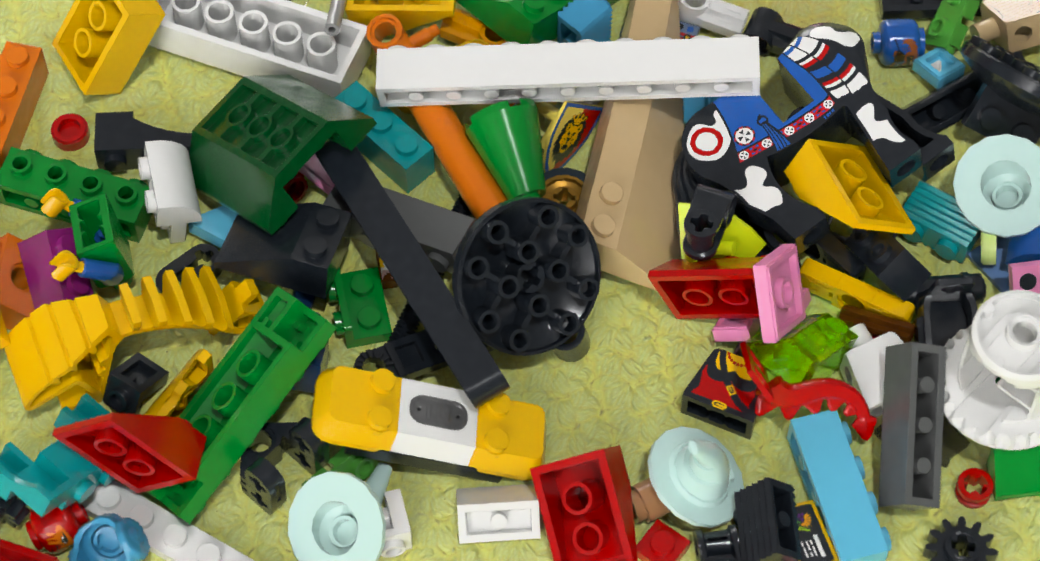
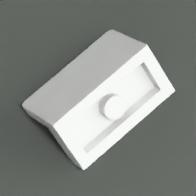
M534 484L456 489L459 544L541 538L539 502Z

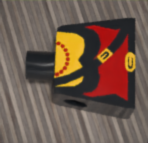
M739 341L733 353L720 348L712 351L685 389L682 397L681 413L750 440L757 417L754 410L757 398L755 394L759 388L746 371L740 343L743 341ZM745 341L757 357L760 352L759 348L754 343Z

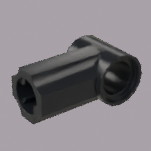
M758 7L754 10L743 34L749 37L759 36V56H766L770 52L781 55L803 28L784 22L781 15L771 8Z

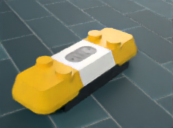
M336 366L323 370L317 377L311 416L312 430L324 442L345 446L344 454L499 483L503 477L530 481L532 480L530 468L545 464L547 425L545 412L538 405L511 400L508 395L501 393L475 409L464 390L396 377L390 370L384 368L371 372L346 366Z

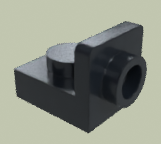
M138 352L109 373L103 402L118 413L139 414L142 401L166 384L169 372Z

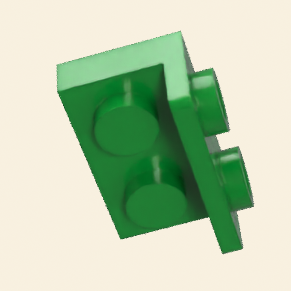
M339 267L328 292L330 303L338 302L339 312L333 313L334 325L337 327V336L344 334L347 349L388 341L392 329L378 267L342 274Z

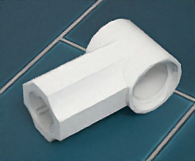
M678 0L680 21L727 37L743 33L750 12L748 9L722 0Z

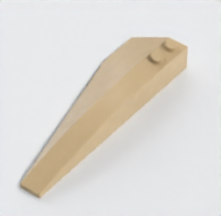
M630 0L621 38L653 40L657 37H670L672 39H680L678 0ZM683 99L605 100L576 214L585 222L595 239L600 255L601 271L657 291L648 279L649 270L672 259H681L680 235L676 228L677 208L672 190V175L676 159L682 151V134L684 130Z

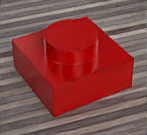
M657 519L636 545L637 558L641 561H680L690 548L691 541Z

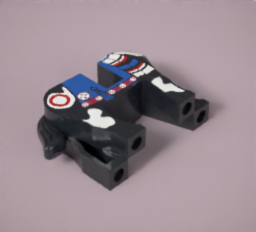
M816 23L805 27L798 32L778 57L785 94L797 107L785 122L781 121L760 95L720 97L696 112L689 119L682 134V151L676 159L672 175V190L677 208L676 228L679 235L678 203H691L698 184L737 194L734 215L750 225L767 243L755 257L768 255L782 245L773 236L774 233L786 244L795 243L799 267L801 268L799 254L830 233L827 217L820 209L798 201L781 188L790 183L784 170L808 139L845 144L851 137L855 138L865 145L891 187H894L910 174L925 182L955 160L954 143L946 135L937 134L925 129L908 112L881 97L873 90L863 39L852 28L836 23Z

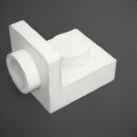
M400 489L384 492L385 507L382 510L386 521L385 545L380 556L385 558L396 557L403 554L405 550L412 549L411 529Z

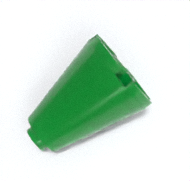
M519 98L521 105L510 107L508 100L485 107L469 117L471 125L464 124L466 135L507 200L527 196L541 198L546 194L539 113L534 100L528 98Z

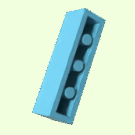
M827 410L790 419L787 440L808 498L815 503L839 561H886L888 552L892 549L890 535L886 527L880 528L876 517L878 514L877 501L872 491L867 492L864 485V466L859 456L854 457L851 450L852 436L847 422H841L837 410Z

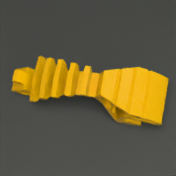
M203 265L199 270V278L193 267H185L182 271L181 287L173 269L165 270L162 275V293L158 292L150 275L142 277L141 295L133 296L128 283L119 285L121 299L110 303L98 294L77 297L74 300L67 299L41 305L30 313V317H25L8 333L11 344L4 347L25 410H34L58 396L62 409L67 406L74 410L80 398L86 393L96 402H102L114 351L124 337L173 328L208 330L209 334L213 336L218 332L242 334L264 305L257 285H255L253 279H244L242 282L231 281L221 290L211 267Z

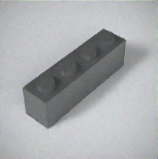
M334 186L323 205L351 212ZM384 188L436 271L440 273L447 271L453 274V266L458 248L467 231L474 224L475 219ZM352 214L350 237L362 241L366 246L374 249Z
M908 342L886 347L878 507L912 511L940 508L946 370L945 346Z

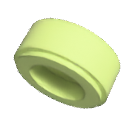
M981 231V263L983 265H996L997 236Z

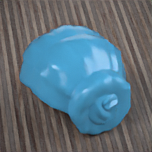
M107 513L94 518L79 528L74 536L73 549L69 551L68 561H143L148 555L150 545L139 522L128 517L122 518L115 513Z

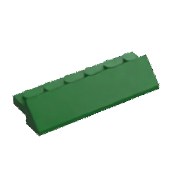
M277 286L179 416L189 421L192 427L207 437L196 480L147 492L161 501L178 517L190 524L196 515L204 509L208 499L220 483L229 476L232 467L244 451L253 444L256 435L268 419L277 412L283 399L295 383L303 377L305 370L319 351L327 345L329 338L337 327Z

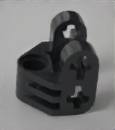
M303 417L299 422L265 423L256 435L253 444L241 455L240 478L242 491L268 514L275 512L287 500L284 478L275 467L283 459L284 452L288 453L311 474L317 473L330 460L329 443L320 440L314 434L311 427V419L308 417ZM259 443L270 446L262 452H256L251 449Z

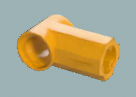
M455 8L454 16L443 19L439 29L441 31L439 37L457 44L472 39H482L489 45H501L506 42L473 14Z

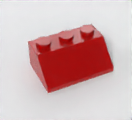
M767 255L743 258L726 256L724 258H710L709 260L689 262L686 259H672L649 270L648 279L676 319L760 318L753 265Z

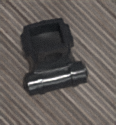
M960 272L954 275L930 276L906 300L914 304L917 315L913 322L915 326V342L945 346L948 339L953 338L960 329L964 330L972 324L974 316L978 311L976 304L983 303L986 298L987 287L981 273L968 274V272Z

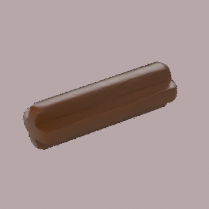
M844 305L839 316V323L841 325L853 327L864 323L869 333L881 336L887 332H894L904 343L911 342L915 332L913 323L850 305Z

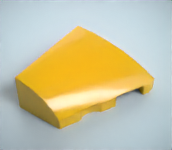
M206 349L198 350L143 415L179 417L188 405L187 397L214 370L212 354Z

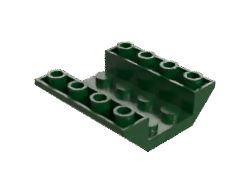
M289 74L244 76L192 130L189 157L196 190L273 235L298 208V205L283 188L289 180L298 174L299 170L325 145L328 139L352 151L357 144L365 139L377 122L374 118Z

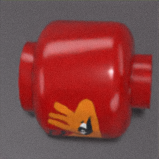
M75 501L63 510L56 507L43 517L31 509L29 513L30 521L26 522L25 526L30 539L39 551L45 549L50 554L55 555L73 546L74 536L85 523L89 522L90 518L84 505Z

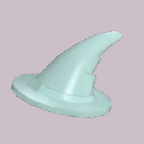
M1010 134L989 136L970 146L957 163L953 180L956 204L966 220L983 233L1002 238L1023 236L1040 227V147L1029 139Z
M681 426L665 431L652 444L647 461L650 482L660 501L675 516L693 526L713 528L728 523L733 518V512L736 509L734 492H740V489H744L742 473L733 455L718 439L700 429Z
M379 462L366 482L351 473L328 471L310 478L297 491L289 510L288 535L293 553L298 561L379 560L385 545L386 521L381 505L392 472V467L389 464Z

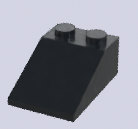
M316 202L298 203V208L273 235L237 214L214 262V267L326 299L350 244L352 213Z

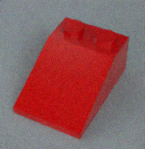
M110 413L54 428L52 434L53 437L137 494L196 480L207 439L204 434L192 427L189 421L180 417Z
M620 445L530 468L554 561H638L631 484Z

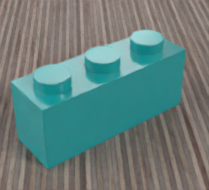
M358 81L352 83L335 97V99L374 118L377 122L365 139L356 146L366 158L407 194L435 172L434 147L388 107H380L379 100Z

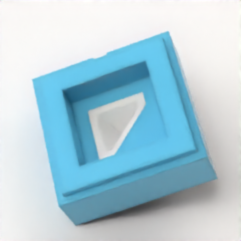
M936 47L914 59L912 70L938 90L963 76L966 65L944 48Z

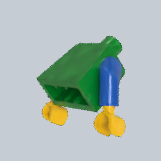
M54 188L49 190L40 200L43 204L41 211L51 218L57 217L63 209L68 211V216L71 217L76 254L80 259L78 261L77 257L69 250L61 251L49 262L50 265L57 266L51 273L52 277L58 281H64L73 272H77L79 277L92 279L97 288L113 286V288L119 289L120 284L128 283L130 285L135 272L129 241L106 193L84 201L77 198L70 201L67 195L60 189Z

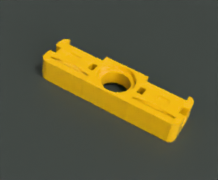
M806 258L800 268L802 288H809V292L831 301V305L842 309L844 305H850L906 322H911L915 306L911 302H904L895 295L811 258Z

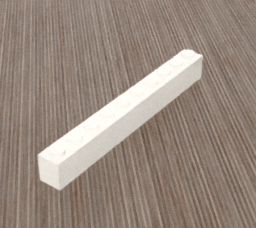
M736 34L727 38H711L699 35L691 39L657 37L653 40L620 38L615 41L605 42L583 39L574 43H558L547 40L539 44L505 42L501 45H481L479 43H468L464 46L452 47L431 44L421 48H407L395 45L388 49H377L375 90L380 107L496 104L506 100L509 103H520L519 98L532 99L534 102L758 96L760 95L759 36L749 37L744 34Z

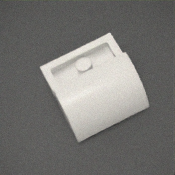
M147 141L144 147V157H138L140 179L147 180L149 190L144 191L147 213H154L156 227H160L161 230H168L170 243L184 242L187 223L202 221L188 150L185 146L173 141Z

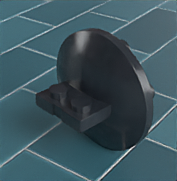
M973 34L970 40H964L959 51L983 84L961 123L986 137L1010 134L1029 139L1036 144L1040 138V67L1029 61L1024 63L1025 61L1016 57L1012 52L999 45L993 46V44Z
M530 196L501 202L490 208L474 222L458 248L452 275V289L456 308L465 320L468 319L481 341L495 350L516 356L537 355L550 351L570 339L591 313L600 290L601 263L598 247L585 222L574 211L561 203Z

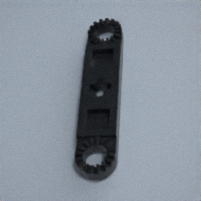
M425 329L360 353L353 368L364 370L362 368L363 365L375 363L381 368L390 370L396 377L413 379L447 367L448 364L435 347L436 345ZM485 345V347H486V349L488 350V352L495 350V349H493V348H491V347Z

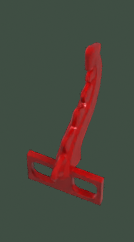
M745 341L740 343L746 371L759 388L755 394L757 396L754 409L756 415L762 416L780 407L784 418L790 420L794 418L801 406H805L813 414L818 413L823 400L826 399L830 411H836L843 403L847 404L843 414L845 416L856 415L857 418L851 424L863 440L867 441L870 439L877 418L870 415L867 402L856 388L844 381L831 377L788 383L781 376H776L769 381L766 369Z

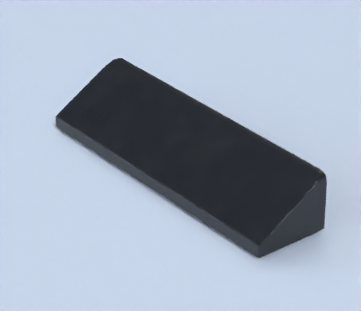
M1021 50L1013 52V54H1015L1016 57L1022 59L1023 61H1025L1024 63H1026V60ZM973 70L964 73L963 76L938 90L931 91L901 109L908 112L925 129L939 133L963 119L983 82Z

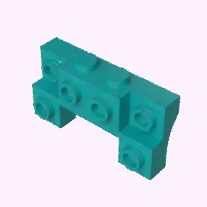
M86 393L80 398L74 410L67 406L61 409L54 426L58 428L110 414V412ZM59 440L40 451L35 462L11 441L4 446L0 454V497L7 501L14 495H17L41 517L56 507L63 510L75 501L79 503L84 502L98 485L102 483L104 486H107L115 479Z

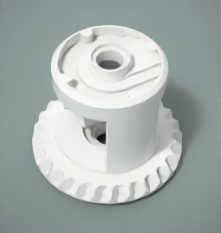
M1027 290L1005 291L985 301L976 312L972 324L964 330L960 329L953 338L948 339L945 345L944 415L958 431L977 443L1001 450H1024L1040 446V294ZM1000 377L1001 379L996 384L995 379Z

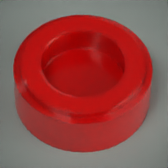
M69 113L61 115L51 126L54 144L61 150L76 151L83 148L89 141L90 131L87 121L78 114Z

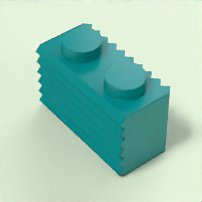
M922 180L919 181L903 206L916 230L912 235H902L911 242H923L925 246L935 249L936 253L944 259L957 260L958 263H963L981 235V231L966 220L957 206L954 196Z

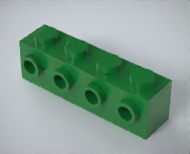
M11 147L0 168V203L49 217L41 211L43 204L40 200L51 189H60L67 195L70 201H73L74 198L84 201L106 193L127 239L140 243L153 213H147L144 191L149 190V187L139 179H124L114 176L103 169L92 170L78 166L68 159L57 160L43 156L38 151L32 149L21 150ZM64 209L57 217L53 218L71 223V217L68 216V211Z

